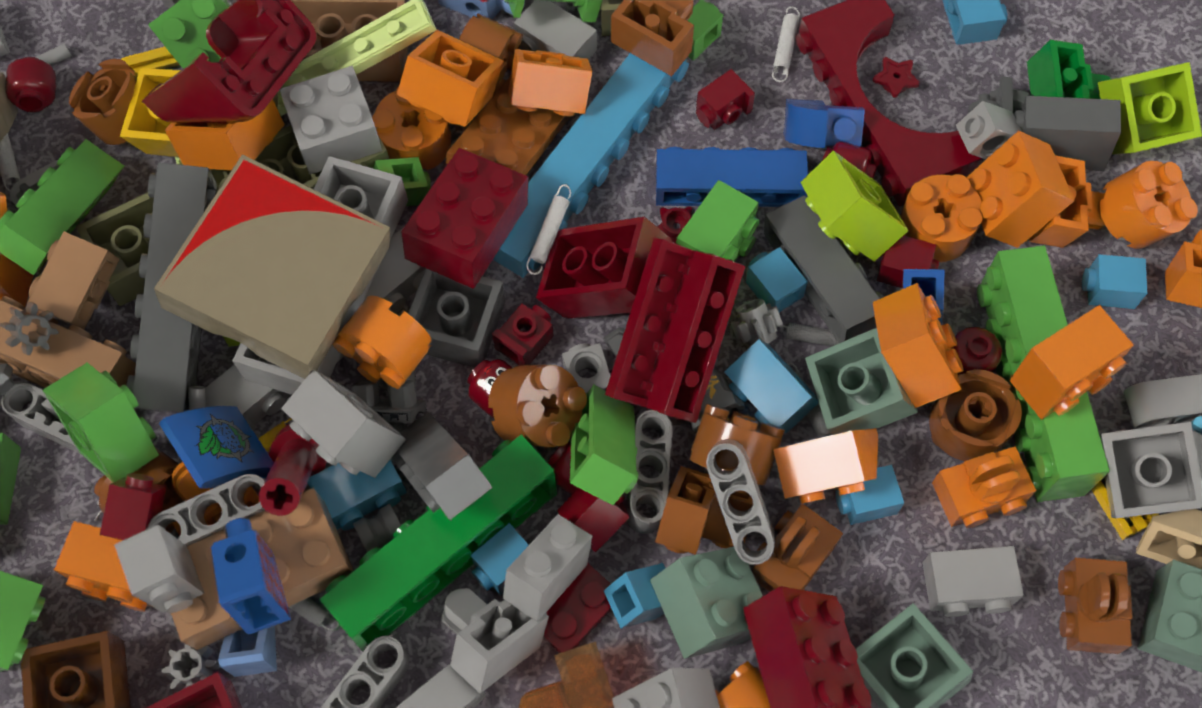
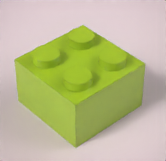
M1190 62L1098 82L1101 99L1120 100L1121 134L1112 155L1135 153L1202 137Z
M834 150L800 182L808 196L805 202L821 219L818 222L821 230L833 240L836 237L840 238L845 246L857 256L862 253L875 262L909 231L881 185Z

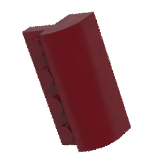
M654 237L605 395L647 407L664 415L696 423L745 266L713 254L694 251Z

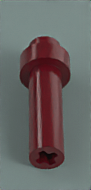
M289 425L278 432L270 447L269 456L274 464L259 493L262 507L268 513L276 516L288 515L297 508L309 478L323 471L327 464V461L316 452L319 444L312 438L310 441L302 438Z

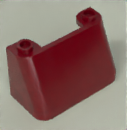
M237 0L219 13L206 29L207 41L221 59L218 62L207 61L209 57L202 52L183 70L165 83H161L153 88L142 102L157 117L169 123L248 122L263 112L315 45L316 32L314 26L291 0Z

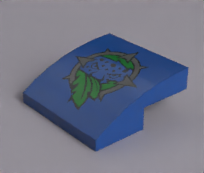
M212 406L188 410L165 417L159 423L199 488H216L246 474L267 478L274 464L237 406Z

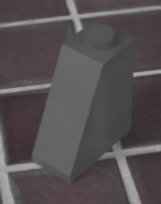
M1026 96L1022 110H1016L1014 114L1016 123L1020 126L1022 132L1050 144L1056 156L1085 161V169L1092 171H1105L1121 134L1120 100Z

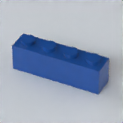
M681 147L657 149L656 206H700L718 180L759 202L758 207H781L804 195L807 198V194L800 183L808 175L807 150H794L792 148L758 150L752 147L740 150H721L717 147L705 149H683Z

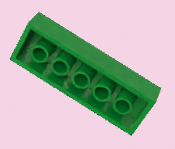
M522 434L513 441L508 439L502 442L493 451V458L482 467L477 466L493 488L451 520H449L441 508L433 513L427 506V512L416 521L411 519L403 523L394 532V539L383 548L376 547L366 553L359 562L361 566L348 576L341 575L327 586L325 589L326 594L320 598V601L362 652L374 639L392 634L473 566L471 554L510 523L516 530L557 495L553 468Z

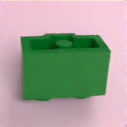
M1050 39L1027 61L1031 96L1101 99L1098 82L1111 79L1107 75L1091 73L1090 64H1085L1083 44Z

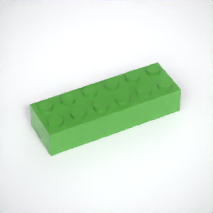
M1044 245L998 251L990 267L987 268L982 282L977 287V298L979 305L986 307L989 318L986 322V329L996 335L1002 346V359L996 368L997 374L1011 385L1010 390L1016 400L1019 398L1021 404V421L1014 435L1017 450L1020 453L1024 452L1027 463L1026 470L1036 489L1035 497L1037 502L1085 496L1110 472L1087 392L1078 398L1080 402L1065 414L1058 416L1054 411L1041 420L1009 381L1031 348L1068 325L1046 247Z

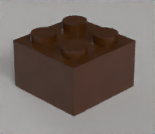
M104 631L25 649L21 659L24 708H131L125 642L111 632Z

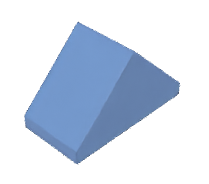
M275 625L249 635L241 629L225 636L218 659L220 667L234 677L277 671Z

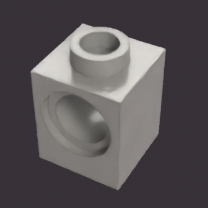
M985 101L979 103L956 124L969 154L984 159L991 156L1018 130L1022 132L1020 126L1016 123L1012 111Z
M588 343L578 344L570 348L568 352L562 353L563 368L571 373L579 387H582L586 394L593 384L606 391L610 373L600 343L595 345ZM585 368H590L597 372L591 378H582L577 373Z

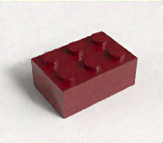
M458 148L401 231L404 258L474 289L528 205V176Z
M645 216L559 229L546 261L536 299L567 319L630 313L653 238H660L672 242V239Z
M780 586L743 608L770 708H872L871 695L864 685L857 662V651L851 643L844 621L845 613L838 602L837 596Z

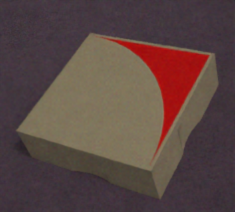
M242 154L154 290L162 309L213 334L236 340L247 346L257 356L306 379L313 369L318 370L340 332V327L347 311L356 299L363 294L389 250L390 227Z

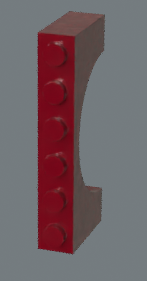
M846 0L802 17L796 41L800 52L804 55L808 54L811 59L817 80L819 82L824 81L828 87L833 106L863 107L865 109L861 144L871 152V164L877 165L876 169L882 177L881 183L885 193L889 197L893 196L900 207L905 204L912 186L926 177L933 175L952 176L955 174L967 177L983 163L984 158L969 154L958 130L945 133H927L908 129L883 116L869 102L858 80L857 62L871 45L889 35L895 15L885 0Z

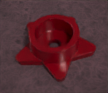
M884 57L882 59V71L872 79L874 83L881 84L887 92L891 93L893 98H897L907 88L919 87V81L911 73L913 67L912 60L897 63L888 57ZM897 74L900 78H895L893 75Z
M690 206L671 209L660 208L662 223L658 228L672 239V243L676 244L678 235L691 219L692 208ZM678 223L680 228L676 229L673 225Z

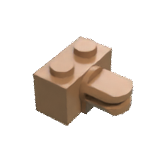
M63 231L60 239L56 240L48 251V263L42 275L37 276L30 286V298L27 304L33 302L37 304L39 311L48 310L54 314L53 317L84 330L94 309L98 308L120 259L102 247Z

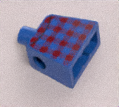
M239 518L229 521L224 526L226 539L217 541L211 546L220 606L248 635L291 620L272 550L258 532L252 529L249 519Z

